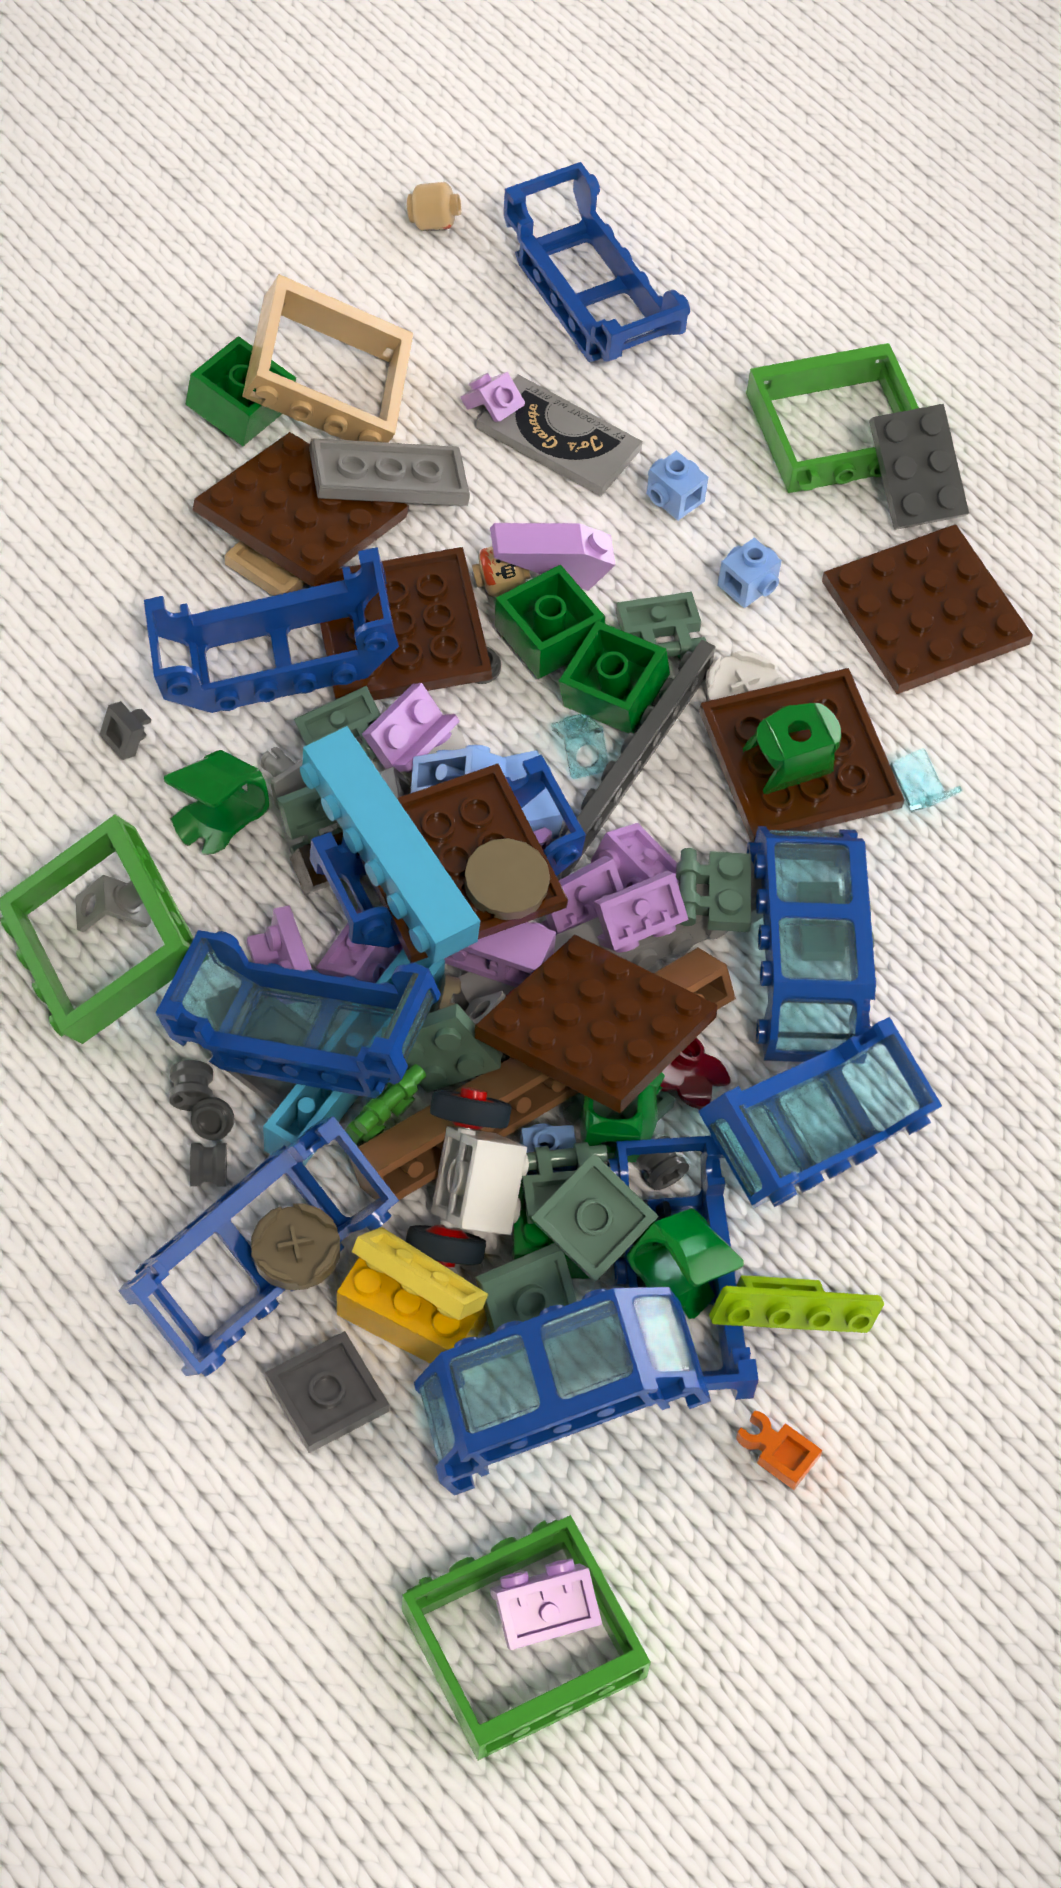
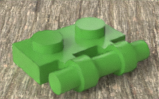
M414 1064L409 1070H406L399 1083L393 1085L389 1082L387 1088L377 1098H372L362 1108L360 1114L346 1127V1133L357 1147L363 1141L366 1143L383 1133L386 1129L384 1123L391 1117L392 1113L400 1117L415 1101L413 1095L418 1091L417 1085L426 1077L425 1071L419 1065Z

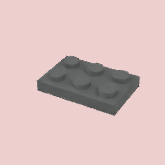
M944 403L875 416L869 420L894 530L964 517L969 514Z

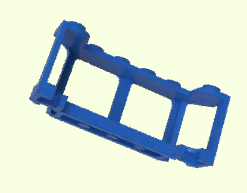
M578 162L505 188L503 216L507 228L512 227L517 234V240L520 243V250L515 251L519 266L588 362H594L599 359H603V362H609L622 357V351L660 336L685 333L690 306L687 298L674 289L665 292L663 297L661 295L658 296L650 285L646 273L638 269L632 261L628 249L622 247L615 238L611 226L607 223L605 224L597 214V195L600 193L599 182L594 174L588 172L582 162ZM574 179L573 193L580 212L581 221L535 238L533 235L534 221L526 207V196ZM582 243H590L616 278L585 291L575 293L549 255ZM625 293L630 296L645 318L621 326L616 319L610 321L603 319L596 322L586 306Z
M378 547L358 551L361 568L356 573H351L350 566L343 567L344 580L214 610L191 614L188 604L184 603L180 604V613H171L166 609L163 596L143 600L154 678L163 699L214 713L231 711L237 707L259 702H271L277 698L294 694H306L316 689L334 685H347L356 680L368 678L399 647L386 590L385 571ZM379 592L384 619L366 623L365 607ZM345 617L353 620L354 637L358 650L292 664L288 642V633L291 630ZM261 636L271 637L276 668L210 683L206 653L210 648ZM158 637L186 645L190 649L192 668L178 665L162 669Z
M541 754L523 761L522 766L527 773L526 777L511 781L510 777H506L521 808L546 787L571 832L554 840L544 849V853L555 875L558 876L581 857L586 834ZM331 832L311 839L310 861L317 874L326 876L348 920V937L351 943L385 948L400 944L391 925L392 916L388 908L383 906L373 908L360 883V878L367 875L358 854L350 851L344 837L342 838V844L339 846ZM339 878L348 884L361 910L360 913L357 914Z
M334 1116L317 1122L307 1129L293 1144L287 1147L284 1145L272 1153L140 1264L134 1271L137 1275L124 1283L118 1290L129 1305L137 1304L178 1354L185 1364L181 1369L185 1376L202 1373L206 1377L217 1370L226 1361V1358L223 1356L226 1349L234 1345L246 1334L243 1326L254 1317L257 1320L263 1319L279 1305L276 1298L285 1289L271 1285L258 1273L252 1260L251 1246L234 1226L231 1218L283 1174L288 1177L309 1205L320 1208L333 1219L340 1236V1252L344 1249L341 1241L352 1232L360 1231L366 1227L369 1231L378 1229L391 1218L392 1215L388 1210L399 1201ZM332 1140H336L380 1197L351 1217H346L339 1211L303 1164V1161L324 1145L329 1144ZM215 1233L254 1281L258 1291L254 1298L209 1336H204L161 1282L170 1275L169 1271ZM151 1294L155 1296L193 1345V1354L148 1296Z
M712 1135L617 1141L615 1156L612 1159H608L607 1166L611 1167V1170L628 1187L629 1169L627 1156L700 1151L701 1191L698 1195L645 1200H648L649 1207L655 1213L656 1206L663 1201L669 1202L671 1215L690 1208L695 1209L706 1219L709 1226L731 1247L723 1196L726 1184L725 1177H722L720 1158H724ZM633 1245L614 1262L616 1285L623 1284L624 1288H638L636 1272L625 1258ZM735 1271L708 1282L715 1294V1297L709 1304L714 1306L723 1287L737 1286ZM640 1321V1325H641V1328H642V1331H643V1335H644L643 1323H642V1321ZM717 1325L723 1367L719 1370L702 1371L707 1389H731L735 1400L754 1398L759 1379L756 1359H750V1347L745 1345L743 1326ZM624 1340L625 1363L627 1367L633 1366L626 1340ZM649 1352L650 1358H651V1361H652V1364H653V1367H654L653 1356H652V1353Z

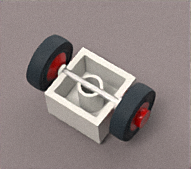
M461 1087L460 1092L438 1090L433 1093L430 1114L452 1121L454 1125L460 1126L458 1128L447 1126L431 1208V1213L442 1218L440 1223L442 1225L410 1226L405 1240L408 1244L449 1268H454L455 1264L478 1265L484 1259L486 1240L474 1234L464 1232L462 1229L511 1235L513 1224L517 1222L520 1215L521 1204L518 1195L522 1176L527 1175L529 1167L526 1146L496 1133L478 1131L484 1127L507 1128L510 1121L511 1105L504 1101L487 1097V1091L469 1087Z

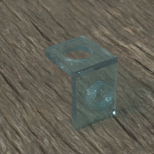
M585 714L571 715L564 718L563 721L551 724L552 731L564 740L569 773L573 779L604 771L609 762L603 727ZM584 745H593L598 752L596 761L587 767L580 766L576 760L578 750Z
M924 748L905 755L890 764L911 813L934 806L962 792L961 786L947 790L943 789Z

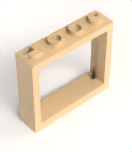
M278 274L264 295L242 397L344 440L389 443L396 433L414 333ZM281 316L389 362L379 417L269 371Z

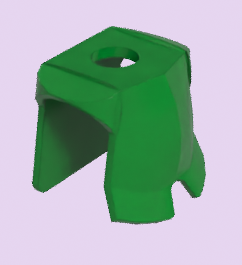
M820 703L782 706L772 715L763 719L759 723L755 734L743 747L744 752L759 745L764 756L775 769L765 785L763 793L769 794L832 773L834 771V753L839 748L841 742V728L835 715ZM810 730L811 737L804 742H798L793 740L788 733Z
M223 750L204 756L203 759L164 776L166 784L198 800L183 807L171 818L176 833L185 845L190 846L199 838L205 839V844L201 851L203 855L216 854L225 849L236 833L250 822L259 819L269 810L268 790L260 769ZM245 784H247V791L242 788Z
M661 1072L638 1095L637 1110L633 1117L629 1119L615 1120L599 1116L593 1110L594 1100L584 1095L580 1124L581 1143L588 1142L589 1146L602 1145L600 1143L606 1141L651 1139L656 1128L658 1116L656 1096L663 1088L660 1085L665 1078L664 1073ZM606 1146L608 1159L614 1158L616 1147ZM640 1155L627 1156L628 1163L635 1162Z
M693 1208L653 1222L641 1234L625 1257L631 1268L641 1277L646 1287H669L681 1302L682 1309L688 1319L696 1318L715 1297L708 1283L709 1281L734 1272L744 1266V1260L709 1226L706 1219ZM673 1313L661 1318L665 1324L677 1326Z

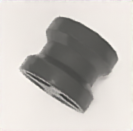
M185 1060L171 1067L170 1079L174 1083V1087L170 1090L169 1100L173 1107L192 1111L200 1100L213 1097L212 1090L209 1088V1084L213 1081V1068L209 1064L197 1060Z
M663 1136L657 1139L670 1138V1136ZM676 1152L642 1154L635 1161L641 1170H646L649 1174L648 1182L654 1190L665 1189L673 1185L689 1170V1164L685 1158L678 1156Z
M191 1143L190 1186H201L204 1182H213L217 1187H226L227 1143H217L214 1147H204L201 1143Z

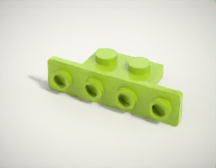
M741 1275L737 1286H725L722 1288L709 1317L712 1324L868 1333L880 1314L884 1301L880 1295L825 1292L820 1280Z

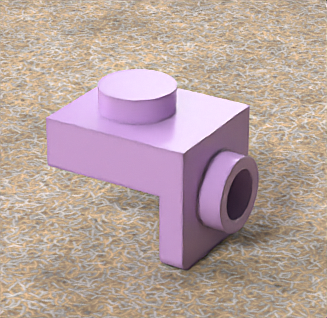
M508 371L494 377H490L488 373L479 376L469 383L471 390L460 397L467 410L484 404L494 422L503 420L525 405V401Z

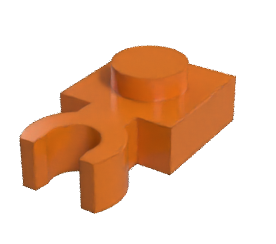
M755 1410L751 1415L750 1422L760 1429V1433L752 1435L745 1429L740 1428L737 1432L736 1440L746 1449H759L762 1451L757 1464L795 1490L820 1458L822 1449L786 1423L779 1432H776L771 1428L769 1418L764 1413Z

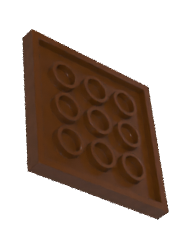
M289 432L194 498L193 511L308 585L315 587L355 557L358 551L367 548L407 517L409 505L402 502L318 498L309 451L310 444Z
M956 524L823 573L822 583L896 694L1031 644L1032 632Z
M463 547L382 561L387 581L386 590L399 647L368 678L356 680L347 685L332 686L335 700L367 686L373 700L401 696L412 684L422 683L425 689L430 691L492 680V668ZM361 565L350 566L351 573H356L361 568ZM342 568L337 569L316 586L344 580ZM379 592L365 607L366 623L384 619ZM345 617L320 623L326 657L358 650L354 637V624L351 618Z
M849 668L706 701L700 704V716L751 842L755 841L758 826H766L769 832L774 835L791 836L903 807L905 799ZM820 703L826 706L835 715L841 728V742L839 748L834 753V771L819 778L764 794L763 789L775 769L768 762L759 745L743 752L744 745L755 734L759 723L782 706ZM810 730L788 733L793 740L798 742H804L811 737Z
M499 763L397 798L480 919L478 939L567 908L568 898ZM510 838L526 842L538 850L548 864L550 882L547 895L535 912L521 919L502 920L494 918L495 914L488 913L487 911L483 913L477 909L466 895L464 874L468 859L479 846L491 840ZM357 852V854H358V856H359V858H360V860H361V862H362V864H363V867H364V869H365V862H364V860L362 859V857L360 856V854ZM373 885L382 906L387 907L392 916L391 925L409 962L414 963L428 958L425 951L420 953L413 945L409 935L410 929L403 918L397 919L392 914L387 903V895L380 885Z
M574 934L475 1025V1039L621 1113L716 1018L718 1005Z

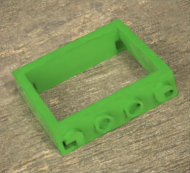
M890 343L750 369L746 395L788 493L803 490L810 491L818 487L834 484H846L864 478L882 477L875 447L797 462L772 400L879 381L893 413L917 409L919 406Z
M116 814L0 898V911L3 915L0 918V922L5 931L15 939L19 947L16 950V955L22 965L31 972L35 980L32 983V987L40 1000L47 1004L52 1014L49 1016L51 1026L61 1037L66 1035L81 1044H84L172 981L194 939L137 829ZM116 851L165 945L74 1010L27 915Z
M571 1515L559 1521L556 1519L548 1524L544 1520L533 1528V1533L519 1540H516L515 1537L506 1538L494 1545L491 1553L476 1560L474 1557L464 1558L453 1564L449 1568V1573L434 1580L431 1577L419 1579V1585L406 1590L407 1592L402 1594V1612L477 1761L648 1676L651 1661ZM563 1550L567 1559H573L574 1565L582 1564L589 1568L602 1624L619 1657L489 1721L479 1724L424 1615L493 1583L502 1576L514 1573Z

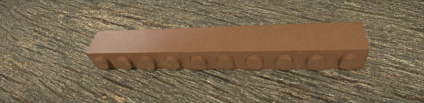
M699 947L654 973L717 1004V1010L736 999L727 965ZM512 1057L502 1062L500 1069L482 1074L461 1086L487 1091V1097L501 1100L511 1105L510 1121L507 1128L484 1127L478 1130L496 1133L503 1137H506L579 1093ZM459 1087L458 1089H456V1090H454V1091L460 1092V1091H461V1087ZM431 1105L358 1147L398 1200L437 1178L447 1126L460 1127L454 1125L452 1121L430 1114ZM350 1159L360 1188L374 1200L380 1198Z

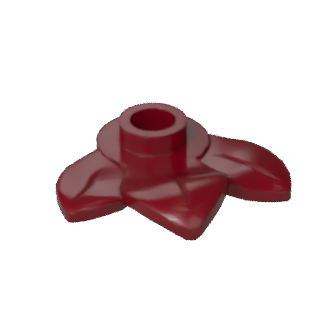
M696 1037L662 1071L665 1078L660 1086L663 1087L661 1090L663 1092L677 1090L678 1096L684 1103L700 1110L711 1102L712 1086H727L731 1083L728 1071L719 1059L704 1053V1046Z

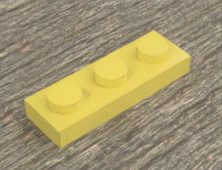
M380 1227L362 1234L355 1241L352 1253L365 1260L369 1268L392 1277L401 1283L405 1291L421 1296L437 1306V1310L441 1314L449 1318L461 1320L483 1309L488 1293L385 1228Z

